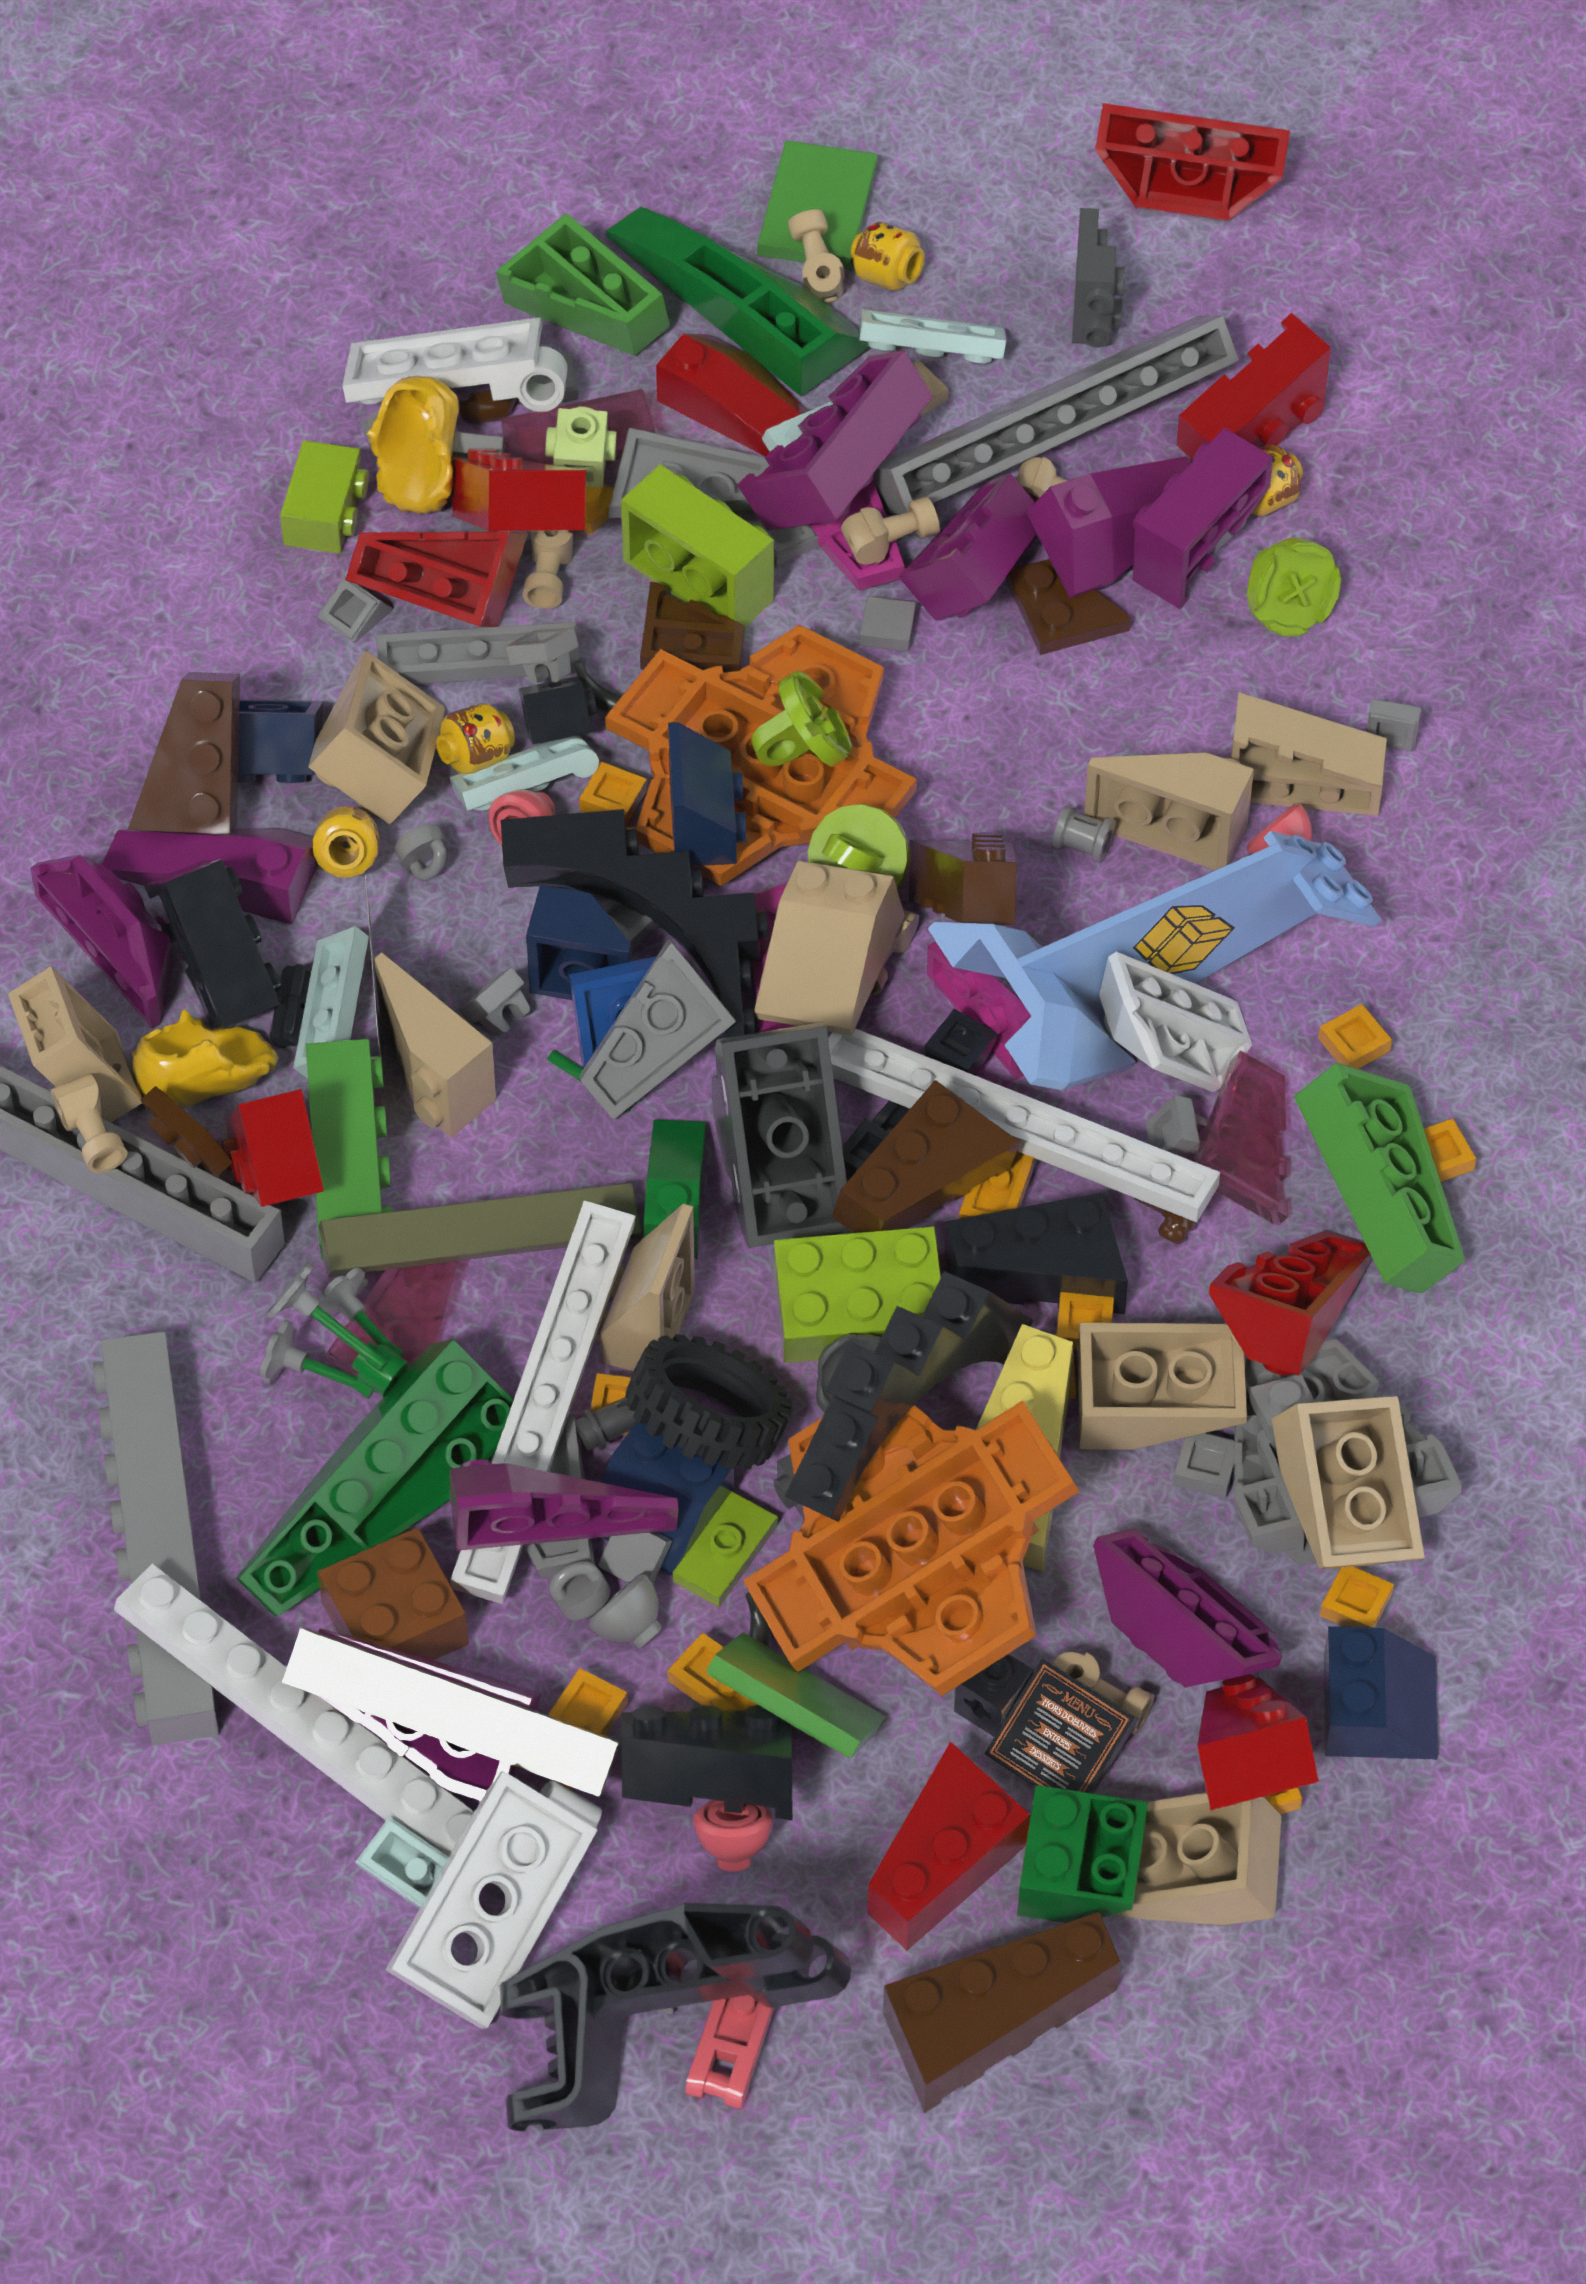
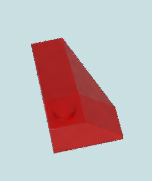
M1323 1231L1290 1243L1288 1253L1276 1257V1255L1267 1251L1257 1255L1256 1263L1253 1266L1247 1267L1240 1262L1228 1265L1210 1283L1208 1294L1248 1359L1262 1363L1264 1368L1272 1373L1279 1375L1295 1374L1299 1376L1317 1355L1370 1264L1372 1256L1365 1243L1330 1231Z

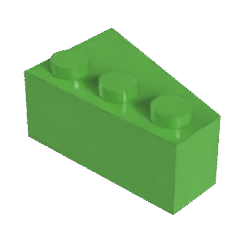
M567 213L495 271L505 304L634 356L670 327L663 294Z

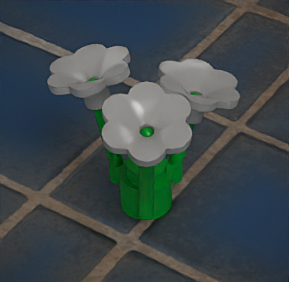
M307 1263L282 1291L266 1315L273 1318L280 1311L290 1307H294L306 1318L311 1315L359 1353L352 1364V1368L359 1372L358 1376L356 1377L313 1360L308 1352L293 1347L297 1329L293 1327L292 1321L285 1319L280 1324L278 1331L271 1336L266 1348V1357L260 1367V1376L264 1378V1383L273 1385L279 1374L287 1367L300 1373L308 1370L355 1389L367 1399L375 1391L384 1397L407 1371L409 1362L402 1358L404 1351L390 1342L365 1314L367 1308L356 1297L368 1283V1280L364 1277V1271L357 1267L345 1276L336 1277L327 1285L324 1293L316 1298L306 1290L308 1275L313 1269V1266ZM342 1312L351 1323L357 1322L377 1345L373 1342L364 1343L334 1319L332 1315Z

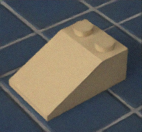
M365 650L355 664L315 741L308 768L313 770L323 783L331 787H337L354 799L363 811L370 815L378 816L390 825L427 785L436 748V738L439 736L446 707Z
M1206 752L1091 757L1087 768L1084 815L1104 821L1107 817L1115 819V836L1213 870H1218L1231 863L1247 830L1254 769L1244 766L1234 759L1221 758Z
M797 861L779 901L754 1009L756 1019L794 1026L824 1022L828 1032L852 1036L905 916L894 876Z
M381 952L374 958L379 1014L413 1101L415 1113L425 1125L430 1128L438 1126L452 1138L496 1101L492 1042Z
M682 1204L632 1249L626 1267L620 1266L610 1294L614 1299L609 1311H604L595 1337V1341L600 1342L601 1363L634 1371L649 1342L652 1340L658 1341L659 1337L665 1335L673 1339L675 1334H679L695 1292L693 1206Z
M1080 1323L1076 1356L1079 1449L1135 1450L1246 1423L1244 1352L1227 1324Z
M1398 1396L1301 1403L1271 1418L1280 1473L1319 1569L1419 1561L1425 1558Z
M1207 1793L1149 1801L1133 1909L1110 1916L1211 1925H1230L1275 1918L1282 1816L1264 1797L1210 1811Z

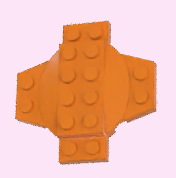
M797 625L750 656V664L734 672L723 673L722 666L701 670L660 649L605 716L607 730L648 750V763L650 764L654 779L650 781L636 825L638 843L656 853L674 852L668 723L679 722L730 750L732 771H742L743 802H734L735 813L745 812L746 843H736L737 864L691 866L692 869L701 868L704 878L720 886L780 847L809 845L813 831L823 818L842 806L865 804L885 810L892 817L896 818L917 791V778L873 756L872 743L867 740V733L884 680V667L801 625ZM795 671H802L809 675L824 691L822 692L824 697L820 698L819 701L823 706L826 705L828 709L833 707L834 711L837 710L848 731L852 744L851 753L847 755L849 756L848 758L833 767L823 763L811 749L786 764L767 766L760 763L752 746L751 738L755 730L785 710L778 690L779 681Z
M1023 1400L977 1430L963 1426H956L955 1431L943 1430L933 1423L929 1416L916 1406H913L893 1428L862 1472L839 1522L803 1506L805 1520L800 1531H793L789 1551L745 1578L743 1582L789 1663L797 1672L845 1642L851 1651L858 1647L885 1651L942 1697L1037 1636L1023 1566V1559L1031 1536L1039 1531L1034 1521L1080 1492ZM822 1418L788 1439L794 1475Z

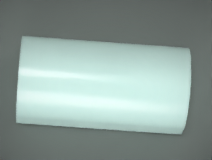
M389 1817L355 1863L359 1868L420 1909L449 1857Z

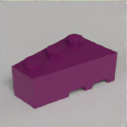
M1226 428L1211 442L1205 441L1196 451L1191 464L1182 473H1174L1167 481L1163 493L1152 505L1150 503L1145 504L1137 513L1133 522V529H1135L1133 581L1178 609H1181L1189 599L1188 595L1185 594L1186 586L1196 572L1200 569L1208 573L1215 564L1216 559L1210 556V553L1223 535L1228 532L1235 536L1270 488L1273 456Z
M1011 473L984 483L898 577L934 620L938 621L954 614L957 618L965 616L976 606L989 602L1021 554L1036 541V531L1026 513L1035 502Z

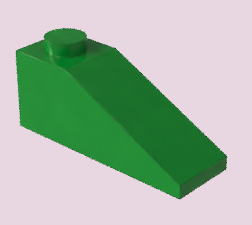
M653 1120L646 1182L644 1238L682 1204L693 1206L694 1259H698L706 1122Z

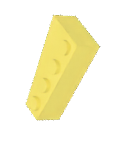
M1022 1324L976 1430L1023 1400L1060 1458L1073 1372V1342ZM1053 1509L1034 1521L1039 1531L1031 1536L1023 1559V1565L1044 1572Z

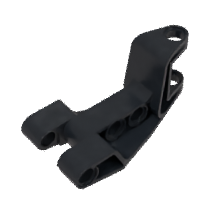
M682 1903L670 1909L604 1926L499 1985L501 2014L513 2019L545 2017V2027L555 2031V2034L546 2039V2050L557 2055L555 2059L547 2063L548 2075L558 2079V2082L516 2092L506 2097L507 2126L513 2131H525L528 2125H541L543 2130L578 2128L597 2125L608 2119L616 2107L623 2019L630 2015L749 1995L762 2005L771 2008L831 1998L841 1993L850 1981L851 1965L849 1959L841 1950L826 1939L811 1935L810 1930L801 1920L779 1906ZM785 1927H788L789 1929L788 1934L776 1933L780 1929ZM826 1955L827 1960L823 1971L819 1975L810 1978L809 1967L817 1957ZM692 1960H697L695 1974L689 1980L681 1982V1972L684 1966ZM642 1968L643 1974L639 1985L627 1991V1980L630 1975Z

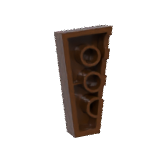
M990 832L972 833V841L910 840V902L919 903V906L924 908H933V912L945 914V917L959 923L1015 925L1017 861L1013 843L1004 842L1003 834Z
M1099 1912L884 1985L883 2015L924 2113L942 2103V2098L962 2085L967 2087L984 2076V2071L1009 2055L1014 2057L1031 2046L1034 2039L1051 2028H1059L1118 1990L1121 1961Z

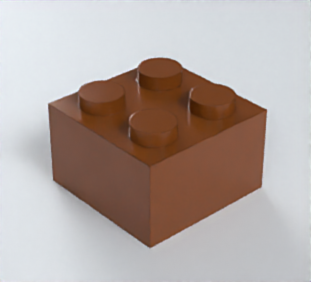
M418 1527L317 1571L321 1603L339 1634L430 1660H435L469 1645L466 1613Z

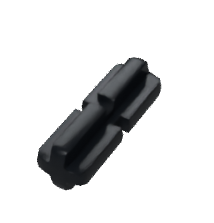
M302 964L286 966L282 970L280 979L281 991L277 994L280 1005L274 1009L269 1035L270 1039L276 1042L277 1047L280 1048L296 1046L298 1044L304 1013L303 1009L305 1008L311 972L306 970L305 965Z

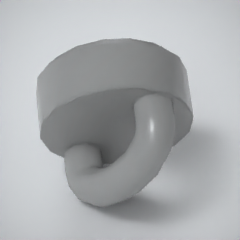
M425 824L405 833L397 841L395 852L401 864L405 868H409L415 878L430 880L437 876L445 865L448 842L438 825ZM432 860L426 868H423L422 863Z
M576 1561L566 1565L553 1576L549 1583V1592L560 1612L567 1619L571 1620L585 1619L594 1615L607 1603L611 1593L610 1586L602 1573L589 1561Z

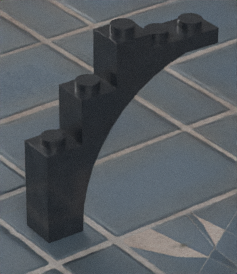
M624 809L501 820L503 868L508 888L539 887L540 885L557 888L562 886L571 887L578 891L616 901L643 916H647L688 952L704 973L717 998L734 1017L736 1022L723 1032V1039L756 1033L753 1007L744 1008L742 991L752 990L750 961L761 960L759 942L769 941L767 910L757 911L754 892L704 897L701 868H691L689 851L639 855L637 828H627Z
M944 1271L922 1317L896 1306L875 1352L869 1351L850 1341L848 1342L825 1389V1392L832 1395V1399L785 1497L839 1522L862 1472L880 1445L910 1408L940 1381L959 1369L984 1361L998 1362L1004 1365L1021 1325L1024 1324L1031 1327L1034 1320L990 1291Z

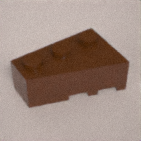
M188 672L181 679L128 830L230 834L237 826L240 674Z
M934 1080L842 1187L832 1218L853 1233L908 1229L929 1217L931 1211L952 1199L958 1200L970 1193L971 1188L993 1175L998 1177L1010 1170L1020 1142L937 1080Z

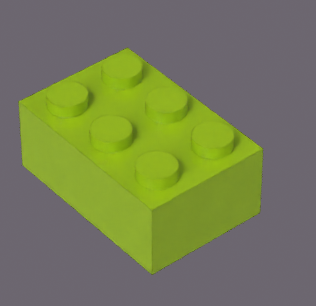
M661 464L621 499L623 561L652 581L664 585L666 590L686 604L692 599L708 607L713 614L724 615L745 625V627L774 601V539L762 527L751 525L733 513L724 502L710 498L695 488L688 478L680 474H674Z
M934 1226L774 1240L773 1272L783 1363L818 1360L825 1347L849 1333L882 1337L896 1306L922 1317L941 1278Z

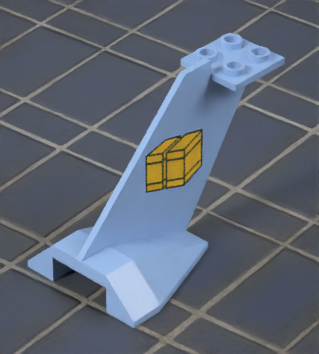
M1269 831L1264 837L1269 847L1045 947H1042L1026 931L995 924L934 922L928 930L952 967L998 976L1008 980L1031 1017L1005 1044L1006 1049L1030 1085L1065 1090L1129 1070L1136 1063L1130 1051L1110 1036L1103 1021L1105 1012L1099 993L1108 956L1113 953L1119 952L1195 984L1316 913L1373 927L1382 919L1370 904L1373 899L1369 891L1358 881L1353 880L1345 869L1346 860L1336 847L1328 842L1321 844L1305 840L1299 835L1289 836Z

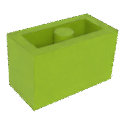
M307 440L302 441L280 513L283 545L341 554L345 537H353L356 531L358 521V509L355 507L357 498L364 499L368 490L369 471L362 469L360 448Z

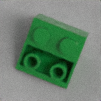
M1036 1785L1020 1879L1017 1916L1068 1923L1097 1912L1100 1913L1102 1918L1132 1910L1148 1802Z

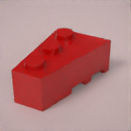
M514 531L360 532L345 580L479 627H499L528 533Z
M1247 1674L1225 1679L1221 1682L1222 1687L1206 1691L1197 1748L1210 1811L1319 1782L1306 1716L1260 1677L1255 1678L1254 1675Z

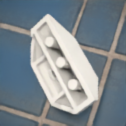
M1119 952L1108 956L1099 997L1105 1012L1103 1018L1104 1025L1110 1036L1152 1069L1211 1092L1220 1089L1237 1067L1241 1056L1245 1055L1252 1046L1238 1001Z

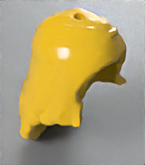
M417 375L401 378L387 390L377 418L373 422L372 428L366 433L369 436L368 441L371 443V450L374 456L378 457L376 462L379 468L376 474L377 489L383 494L384 500L389 505L396 506L401 512L410 511L422 514L441 511L442 507L447 503V498L450 496L454 485L451 457L459 403L457 396L442 381L433 377Z
M183 1009L180 1019L175 1024L155 1029L140 1038L136 1050L132 1052V1071L139 1091L143 1096L157 1086L182 1109H185L214 1096L229 1095L255 1086L263 1075L268 1074V1071L272 1072L275 1070L279 1057L272 1046L264 1041L259 1032L250 1031L241 1026L211 1030L203 1024L201 1019H194L188 1011Z

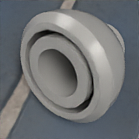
M637 1575L610 1598L589 1619V1628L597 1635L616 1643H630L632 1641L638 1649L650 1641L663 1626L657 1620L659 1609L657 1592L647 1575Z

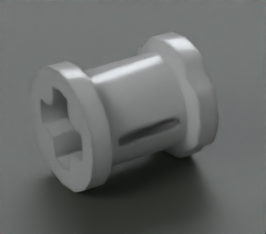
M1065 805L1054 830L1052 846L1058 849H1062L1065 846L1090 854L1093 861L1102 863L1110 848L1116 821L1108 817L1101 821L1076 813L1074 807Z

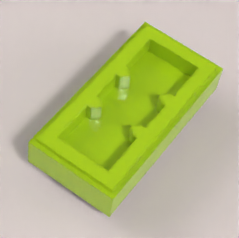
M731 1491L673 1571V1582L720 1607L778 1527V1516Z

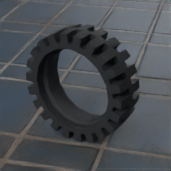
M675 1334L673 1339L665 1335L659 1337L658 1341L652 1340L649 1342L633 1371L625 1398H628L626 1403L628 1409L635 1411L634 1419L638 1424H647L645 1431L652 1437L662 1435L664 1437L662 1444L671 1450L679 1446L683 1448L681 1454L683 1456L693 1459L695 1454L702 1457V1463L714 1466L716 1461L719 1460L723 1468L734 1469L737 1464L742 1469H750L753 1464L760 1466L765 1463L766 1459L769 1460L787 1426L792 1412L791 1399L786 1398L788 1392L785 1387L776 1385L778 1379L772 1373H761L764 1366L756 1360L748 1363L744 1361L746 1354L736 1349L731 1354L725 1351V1344L714 1341L712 1346L707 1345L705 1338L693 1336L690 1342L683 1334ZM676 1386L695 1389L713 1396L733 1408L742 1417L723 1414L702 1406L683 1394Z

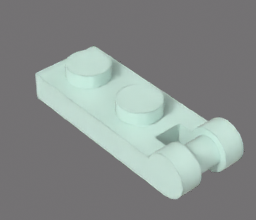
M577 735L543 743L510 755L506 760L474 774L461 773L450 777L455 796L467 811L472 809L482 811L488 810L492 802L506 792L514 790L538 792L549 785V781L571 773L580 778L590 777L598 769L599 758L584 739Z

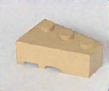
M1238 692L1231 759L1254 769L1250 803L1291 807L1293 804H1301L1303 808L1375 816L1379 814L1387 738Z

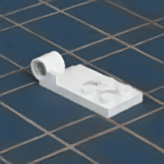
M539 317L351 343L342 387L346 403L360 401L363 404H376L382 402L390 387L401 378L408 376L433 377L442 381L450 389L490 383L493 401L518 397L519 401L526 408L536 412H546L556 408L561 403L564 397L568 368L566 360L558 351L549 347H539L542 330L541 318ZM539 374L546 375L552 379V382L540 384L531 377Z
M500 1771L492 1785L485 1792L385 1970L481 2029L488 2028L501 2005L499 1985L519 1973L597 1832L596 1827L602 1815V1809L558 1781L550 1780L538 1793L505 1771ZM487 1883L499 1886L505 1895L504 1909L497 1916L484 1912L479 1903L480 1891ZM461 1932L472 1936L478 1947L476 1959L468 1966L458 1963L451 1953L452 1941Z

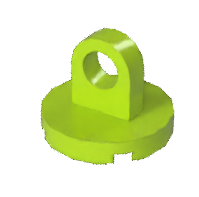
M1305 537L1287 538L1272 545L1270 548L1261 550L1251 565L1246 594L1250 613L1257 622L1269 631L1283 637L1301 636L1310 632L1307 628L1312 627L1316 622L1321 624L1330 615L1339 598L1341 575L1339 568L1335 566L1334 559L1332 558L1333 555L1327 548Z
M795 671L780 680L778 690L785 710L757 728L751 738L752 746L760 763L767 766L786 764L810 749L823 763L830 767L848 758L849 756L847 755L851 753L852 748L848 731L837 710L834 711L833 707L828 709L826 705L823 706L819 701L820 698L824 697L822 693L824 691L802 671Z
M865 804L842 806L826 815L813 831L807 851L808 862L894 876L897 890L906 880L911 863V853L905 836L906 833L900 822L885 810Z

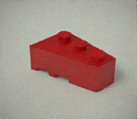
M1291 312L1280 322L1285 330L1265 349L1257 343L1247 353V356L1252 360L1231 380L1223 374L1179 415L1176 446L1193 460L1201 444L1205 441L1211 442L1224 428L1258 448L1268 444L1278 445L1288 432L1302 423L1309 424L1322 413L1325 406L1331 347Z
M471 448L468 449V457H453L452 517L487 531L585 530L586 470L523 461L522 458L510 457L508 453H497V449Z
M302 1089L238 1104L225 1123L229 1139L221 1140V1148L233 1162L227 1170L233 1172L236 1182H241L244 1193H252L260 1206L263 1207L323 1192L324 1188Z
M951 1741L868 1883L867 1914L906 1951L1026 1847L1030 1814Z

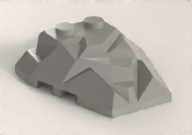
M1337 1339L1324 1341L1315 1358L1301 1372L1315 1402L1384 1397L1378 1391L1379 1380ZM1253 1360L1244 1361L1247 1421L1244 1424L1234 1426V1506L1252 1546L1272 1554L1285 1552L1294 1562L1303 1566L1316 1563L1280 1473L1275 1439L1268 1441L1250 1403V1387L1294 1376L1295 1374H1275L1265 1369L1262 1363ZM1399 1401L1418 1518L1437 1514L1461 1494L1462 1483L1443 1443L1432 1433L1425 1437L1410 1422L1411 1412Z

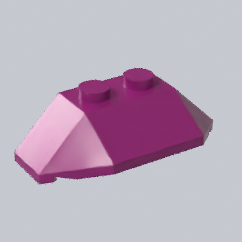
M82 855L42 861L30 867L36 898L152 1029L160 1025L173 969L172 942L164 929V925L167 924L165 920L159 915L154 918L145 909L141 895L131 883L123 884L109 868Z
M1135 1528L1096 1537L1093 1548L1111 1623L1129 1638L1133 1646L1144 1651L1158 1663L1173 1681L1186 1688L1279 1666L1282 1654L1279 1651L1275 1632L1201 1568L1168 1548L1149 1543L1148 1536Z

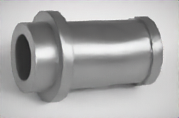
M624 1397L593 1413L588 1409L582 1411L583 1417L575 1421V1426L583 1444L588 1450L598 1447L602 1451L607 1447L606 1442L632 1429L637 1421L633 1417L635 1411H630L626 1404L628 1398Z

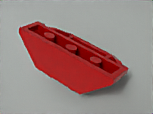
M1103 103L1095 151L1135 208L1230 221L1283 179L1290 130Z

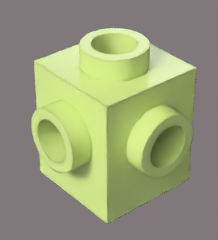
M588 407L558 408L557 427H547L546 456L554 457V465L586 470V487L603 488L605 461H615L617 432L608 431L607 411H595Z

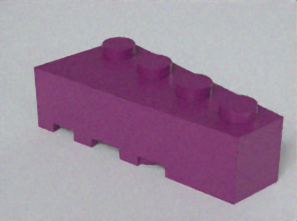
M904 350L869 356L828 396L832 405L825 406L813 414H809L798 425L802 434L785 448L783 445H777L765 457L769 467L759 476L748 473L737 486L767 531L820 522L825 524L834 523L847 514L849 511L848 505L857 493L872 482L874 477L872 474L883 460L896 451L898 447L897 442L907 429L913 427L921 419V412L933 395Z

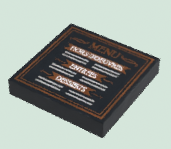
M1042 1658L984 1754L1034 1787L1038 1785L1094 1794L1139 1718L1049 1660Z

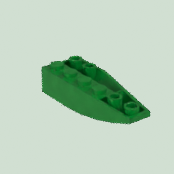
M640 206L606 230V237L801 397L869 348L868 341H860L859 330L805 286L721 246L671 218Z
M454 1339L430 1344L325 1463L269 1533L236 1579L274 1617L281 1615L319 1589L317 1571L396 1537L449 1501L450 1468L460 1467L463 1463L472 1460L488 1461L496 1452L514 1400Z

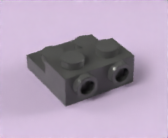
M1080 208L1072 344H1087L1091 347L1110 346L1111 327L1121 328L1123 299H1116L1114 295L1123 296L1125 267L1115 266L1116 246H1107L1108 229H1098L1099 209Z

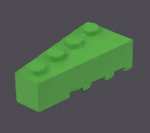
M369 1039L305 1043L311 1132L324 1188L323 1192L316 1193L318 1226L321 1220L393 1212L392 1206H382L381 1188L391 1187L389 1156H379L377 1138L387 1137L385 1106H375L374 1088L384 1087L381 1056L371 1057ZM318 1227L321 1260H325Z
M1336 1062L1293 1096L1385 1284L1423 1293L1466 1261L1410 1085Z

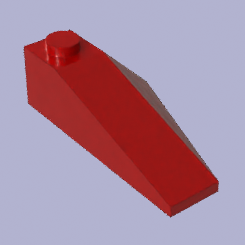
M682 334L656 364L658 402L765 457L770 453L762 440L766 430L808 412L750 354L709 334Z

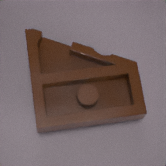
M1050 559L1013 568L1006 576V582L1040 655L1130 631L1131 620L1128 614L1098 591L1094 590L1069 598Z
M650 582L640 653V669L644 670L657 652L662 649L701 670L716 666H722L723 673L741 670L745 625L724 615H715L708 607L692 599L685 604L667 595L664 585L658 582Z
M157 1086L140 1099L153 1116L147 1122L151 1130L167 1146L174 1142V1149L192 1168L198 1167L218 1177L233 1163L208 1130Z

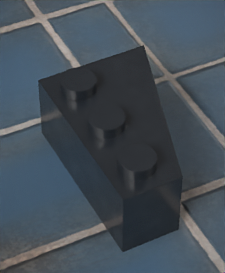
M222 859L201 861L143 885L150 899L160 896L170 921L169 924L164 925V929L170 936L171 942L177 940L188 965L185 968L186 975L212 1028H226L280 1005L276 992L281 991L279 978L271 963H263L257 948V944L262 942L260 931L253 917L250 914L244 915L237 898V896L242 894V888L231 866L225 867Z
M1102 1193L946 1221L945 1258L950 1274L986 1289L1010 1304L1024 1305V1300L1058 1303L1059 1308L1060 1292L1114 1297L1113 1313L1125 1314L1128 1280Z
M708 1705L697 1706L690 1711H665L659 1707L646 1706L638 1708L633 1712H621L622 1798L690 1807L693 1804V1797L724 1801V1812L739 1814L744 1811V1804L775 1808V1818L793 1821L791 1724L760 1705L751 1706L746 1710L722 1711L718 1707Z

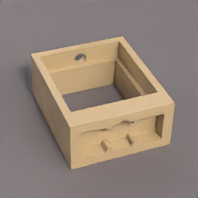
M52 966L8 993L32 1064L55 1087L92 1074L99 1089L102 1107L101 1118L111 1123L142 1103L140 1101L142 1099L141 1093L117 1030Z

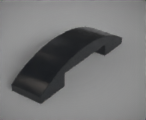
M954 1008L925 1044V1056L976 1076L997 1041L998 1033ZM889 1100L872 1122L865 1118L842 1146L845 1167L856 1172L910 1108Z

